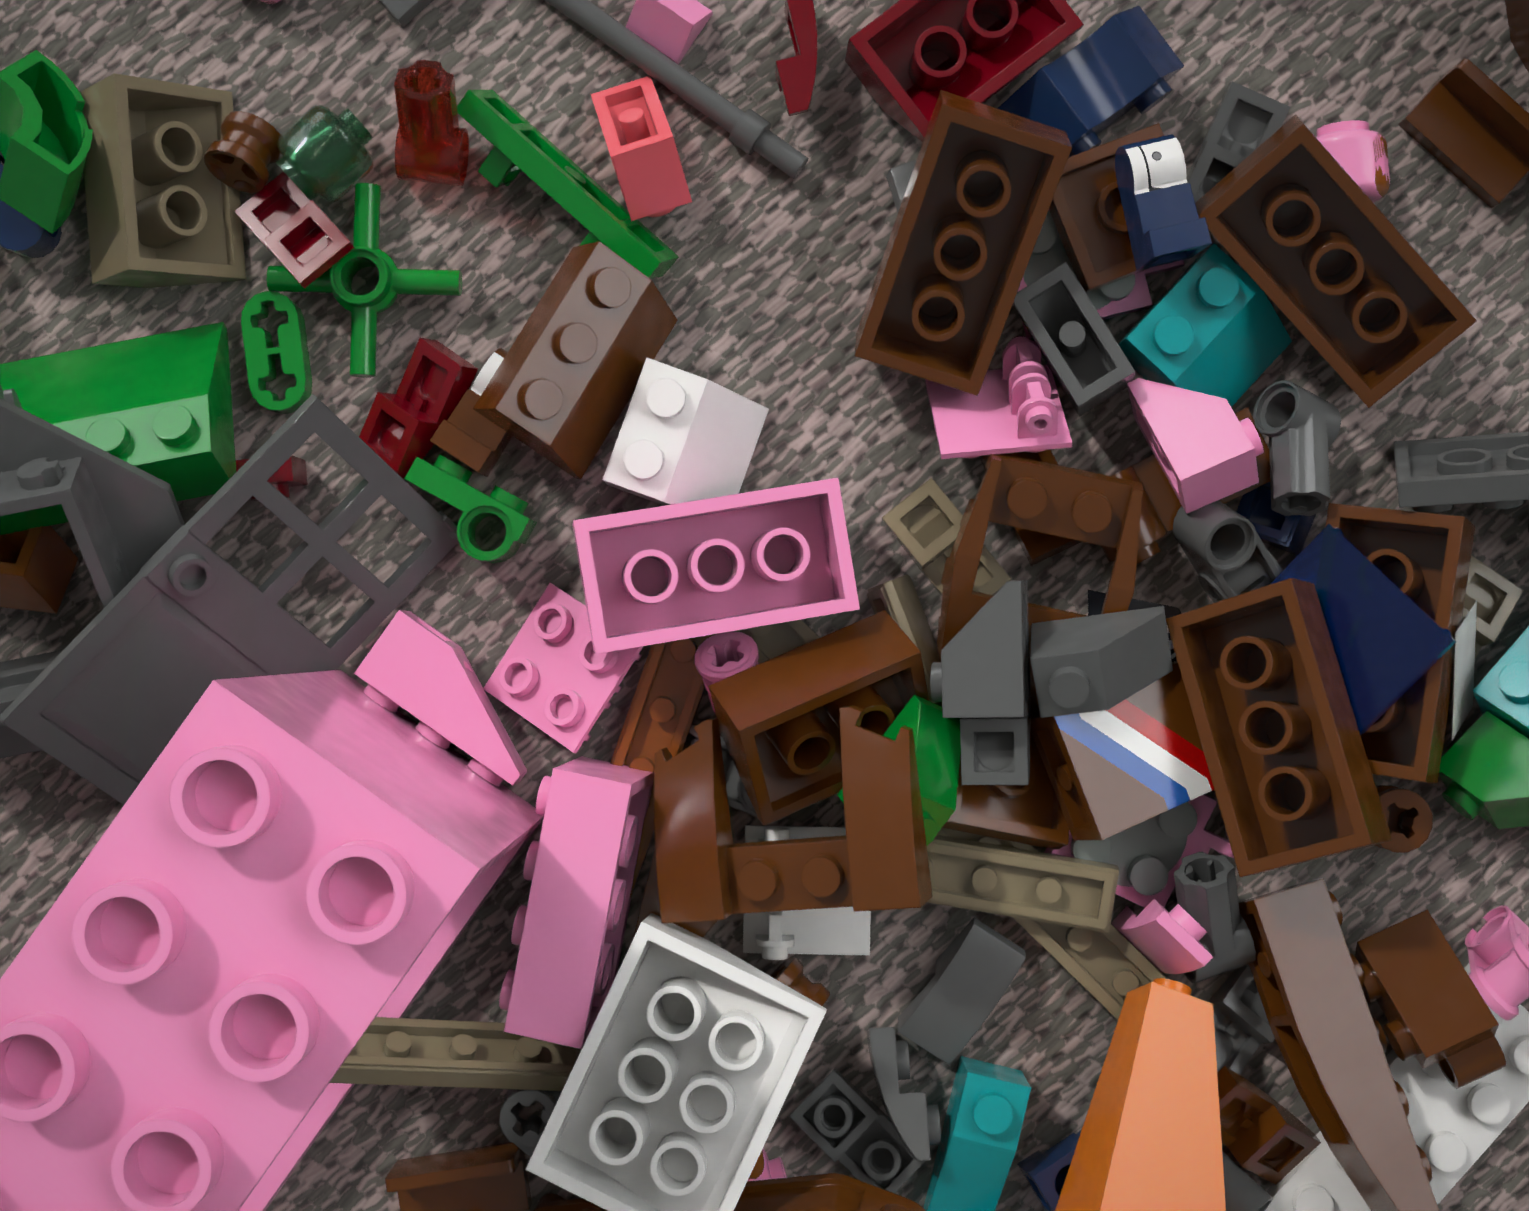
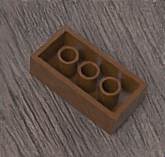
M943 90L940 91L856 333V357L978 396L1072 149L1066 131Z
M1296 114L1195 203L1199 219L1206 218L1208 230L1368 408L1477 322L1462 302Z
M1329 503L1316 592L1372 774L1438 783L1454 675L1455 633L1462 621L1475 526L1464 516Z
M1289 578L1166 619L1239 877L1266 873L1392 841L1314 583Z

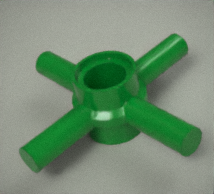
M373 183L355 184L354 248L304 289L283 266H268L267 287L269 291L333 293L337 302L351 312L350 376L362 378L376 377L377 314L388 309L394 303L398 294L461 296L463 284L461 270L398 269L395 262L379 249L381 186ZM365 267L378 268L379 281L375 289L365 295H354L352 291L354 275Z

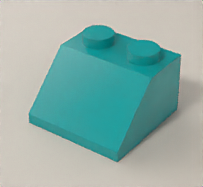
M1214 243L1186 269L1123 337L1118 345L1134 370L1145 380L1225 398L1232 407L1286 349L1292 340L1266 293Z

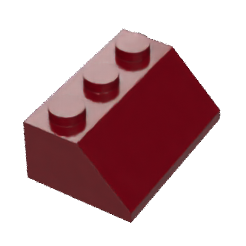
M899 0L849 38L845 62L880 108L923 142L941 90L983 104L1074 35L1084 24L1066 0Z

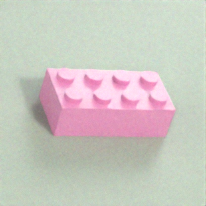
M838 478L573 520L572 523L595 654L860 610Z
M581 756L553 768L551 777H543L536 800V814L544 816L540 840H533L531 842L523 872L524 879L532 881L528 905H521L519 907L511 935L512 944L520 946L516 969H509L506 973L499 999L500 1009L508 1010L504 1032L574 1048H583L617 975L631 901L630 894L644 818L649 806L653 785V772L629 768L626 765H613L607 761Z

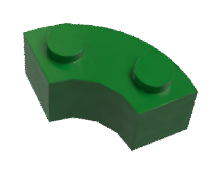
M35 50L0 71V151L5 159L0 179V200L52 234L62 226L74 207L93 138V129L88 128L83 113L85 100L77 87L59 67Z

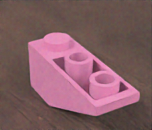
M399 610L354 673L368 683L363 691L364 694L390 712L395 713L401 706L418 718L420 722L415 729L435 745L447 750L451 743L469 754L473 758L468 763V767L491 784L499 787L503 780L512 786L520 782L527 773V769L462 647L411 611Z

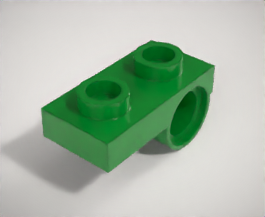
M440 454L434 465L416 457L404 479L463 511L457 525V538L461 548L469 556L489 563H500L514 556L521 544H526L537 522L523 515L529 503L496 485L490 495H486L467 484L473 472ZM498 516L506 527L505 540L497 549L484 551L476 542V528L484 518Z

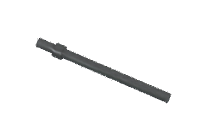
M545 0L729 132V141L748 155L757 152L793 179L805 167L809 158L771 132V123L752 109H748L746 112L739 109L589 0Z

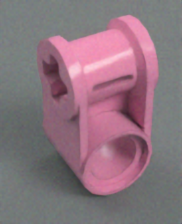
M1499 906L1490 910L1483 917L1487 923L1478 932L1472 928L1465 938V945L1468 950L1471 971L1469 977L1485 1003L1501 1018L1512 1020L1519 1014L1518 1006L1529 998V927L1507 906Z

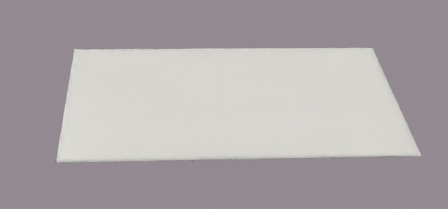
M1477 601L1455 633L1452 741L1473 707Z

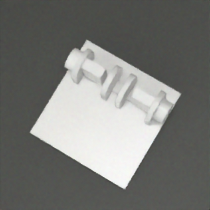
M745 825V843L846 835V827ZM853 907L744 913L743 953H762V958L768 960H784L788 958V954L870 955L871 911L854 912Z

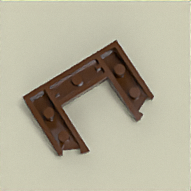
M854 705L839 708L842 786L846 835L733 844L718 718L705 720L695 726L694 729L699 740L673 758L667 747L656 752L654 765V831L661 923L725 920L732 914L853 907L854 912L921 908L933 895L913 729L907 726L901 727L896 739L892 740L860 727L865 712L864 709Z

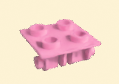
M1016 337L1008 343L1002 354V369L987 370L978 396L925 379L941 459H970L983 455L1016 452L1037 453L1049 449L1072 447V439L1053 374L1047 365H1041V351L1037 344L1026 337Z
M549 583L483 689L567 749L577 753L584 741L588 742L591 735L589 732L604 708L609 709L611 705L609 700L615 692L619 693L621 690L619 686L633 662L635 660L639 661L642 655L639 653L644 646L595 654L586 605L554 584Z

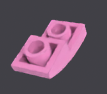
M1153 899L1139 915L1126 906L1111 922L1159 971L1165 974L1174 975L1191 972L1204 967L1213 958L1209 951L1199 942L1207 931L1179 904L1168 912L1157 900Z

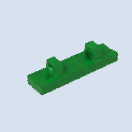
M467 91L454 110L494 145L478 170L485 179L496 188L504 185L509 186L519 173L523 171L590 231L579 246L600 241L651 280L656 276L658 278L664 276L679 258L677 254L639 220L631 222L629 212L495 91Z

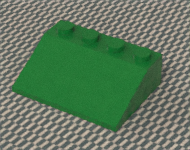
M224 322L0 364V385L3 390L13 388L16 391L23 410L169 483L176 502L214 495L236 473L228 332ZM61 504L0 516V535L40 526L45 527L66 523L68 519Z

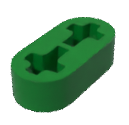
M264 291L255 294L249 299L242 310L241 327L248 384L252 397L259 405L275 413L289 414L295 412L312 394V375L305 320L301 309L287 296L279 292ZM274 306L276 311L282 315L288 316V323L278 326L279 347L274 348L270 332L258 327V320L268 317V307ZM281 358L284 374L296 378V386L287 388L285 392L286 399L281 401L277 394L266 390V382L276 379L275 359Z

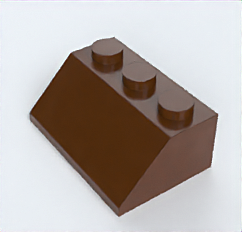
M600 241L573 247L473 407V410L574 478L581 480L633 395L646 358L654 360L678 320L653 281Z
M886 610L708 686L721 735L758 819L763 826L837 794L842 789L839 708L854 705L864 709L865 712L860 727L883 735L913 695L929 701L921 651Z

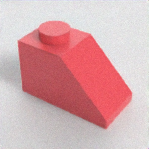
M651 76L591 94L631 222L644 217H660L670 213L678 206L691 203L692 199L676 144Z

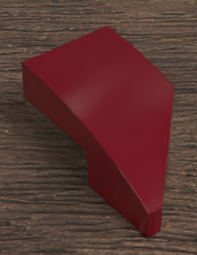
M785 0L784 12L795 56L776 61L775 76L779 91L783 92L789 116L808 112L814 92L817 66V26L813 0Z

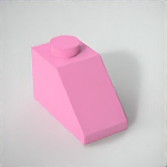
M1141 378L1127 383L1134 418L1186 514L1259 483L1256 456L1264 453L1261 439L1249 418L1241 421L1238 420L1227 399Z

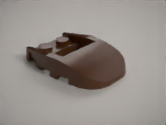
M1009 454L987 455L984 461L987 471L975 499H969L960 522V530L950 557L946 558L941 579L943 593L937 635V650L940 662L941 650L994 596L973 591L988 522L1116 548L1117 553L1101 614L1128 611L1134 594L1143 483ZM1028 603L1030 657L1032 623L1087 615ZM1030 659L1031 712L1040 714Z

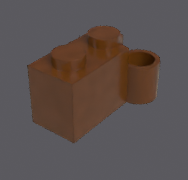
M1428 909L1357 942L1355 958L1358 960L1364 974L1365 981L1363 982L1364 988L1362 990L1368 1003L1377 1001L1389 1021V1023L1384 1025L1386 1036L1393 1050L1402 1061L1415 1057L1422 1068L1437 1062L1447 1080L1456 1089L1506 1067L1504 1053L1495 1037L1499 1024Z

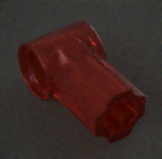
M417 60L407 68L398 69L394 82L399 120L395 144V171L399 180L463 186L467 175L469 135L466 128L459 127L454 75L446 72L442 68L441 62Z

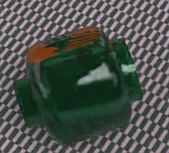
M315 105L280 135L277 146L282 157L275 163L310 201L320 196L323 200L335 202L372 170L373 159L365 145L373 136L348 108L337 116L330 108L324 105Z

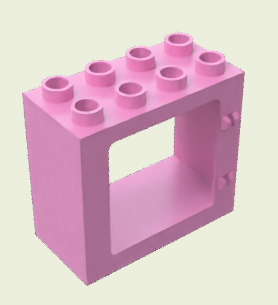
M342 670L213 680L0 979V1211H265L355 1085L329 1083L375 1017L402 1018L544 816L537 815L535 807L504 785L500 784L498 787L480 777L468 767L470 761L449 747L445 750L426 739L415 729L418 724L397 710L393 713L375 703L364 694L363 691L366 687Z

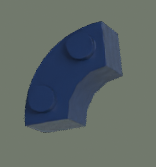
M1136 6L1113 15L1073 49L1039 69L997 109L1066 131L1072 145L1069 155L1071 157L1099 146L1102 141L1097 135L1134 107L1141 114H1144L1161 102L1173 90L1167 81L1180 71L1184 65L1141 7Z

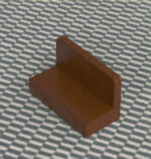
M1464 58L1443 75L1398 124L1490 208L1498 205L1529 171V113L1469 59Z
M512 1142L397 1160L385 1177L386 1191L398 1192L400 1211L529 1210L532 1205L528 1173L525 1170L524 1151Z

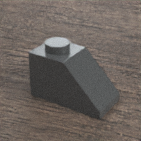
M1067 262L1017 292L1013 305L1033 341L1040 349L1045 363L1079 417L1128 387V382L1135 380L1134 368Z
M1027 580L1007 581L941 650V662H932L930 673L931 697L933 702H942L943 718L1025 717L1030 713Z
M1164 606L1032 623L1030 659L1041 718L1109 710L1173 671Z

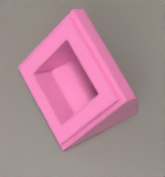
M636 0L626 28L679 64L713 15V12L697 0Z

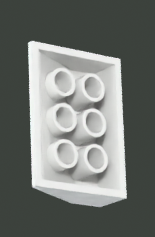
M651 913L641 922L525 1170L607 1211H734L827 1009L713 942L674 923H661V917Z

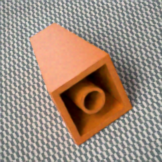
M1156 978L1153 979V982L1127 992L1055 1211H1226L1213 1004L1191 996L1192 989L1189 986L1170 979Z

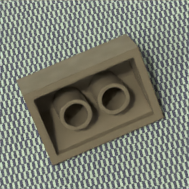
M116 73L81 91L80 93L85 100L83 113L88 128L93 129V138L84 168L92 284L155 288L245 280L246 269L242 220L234 212L241 206L240 191L218 180L204 163V155L209 146L214 141L222 139L221 125L229 113L234 112L232 92Z

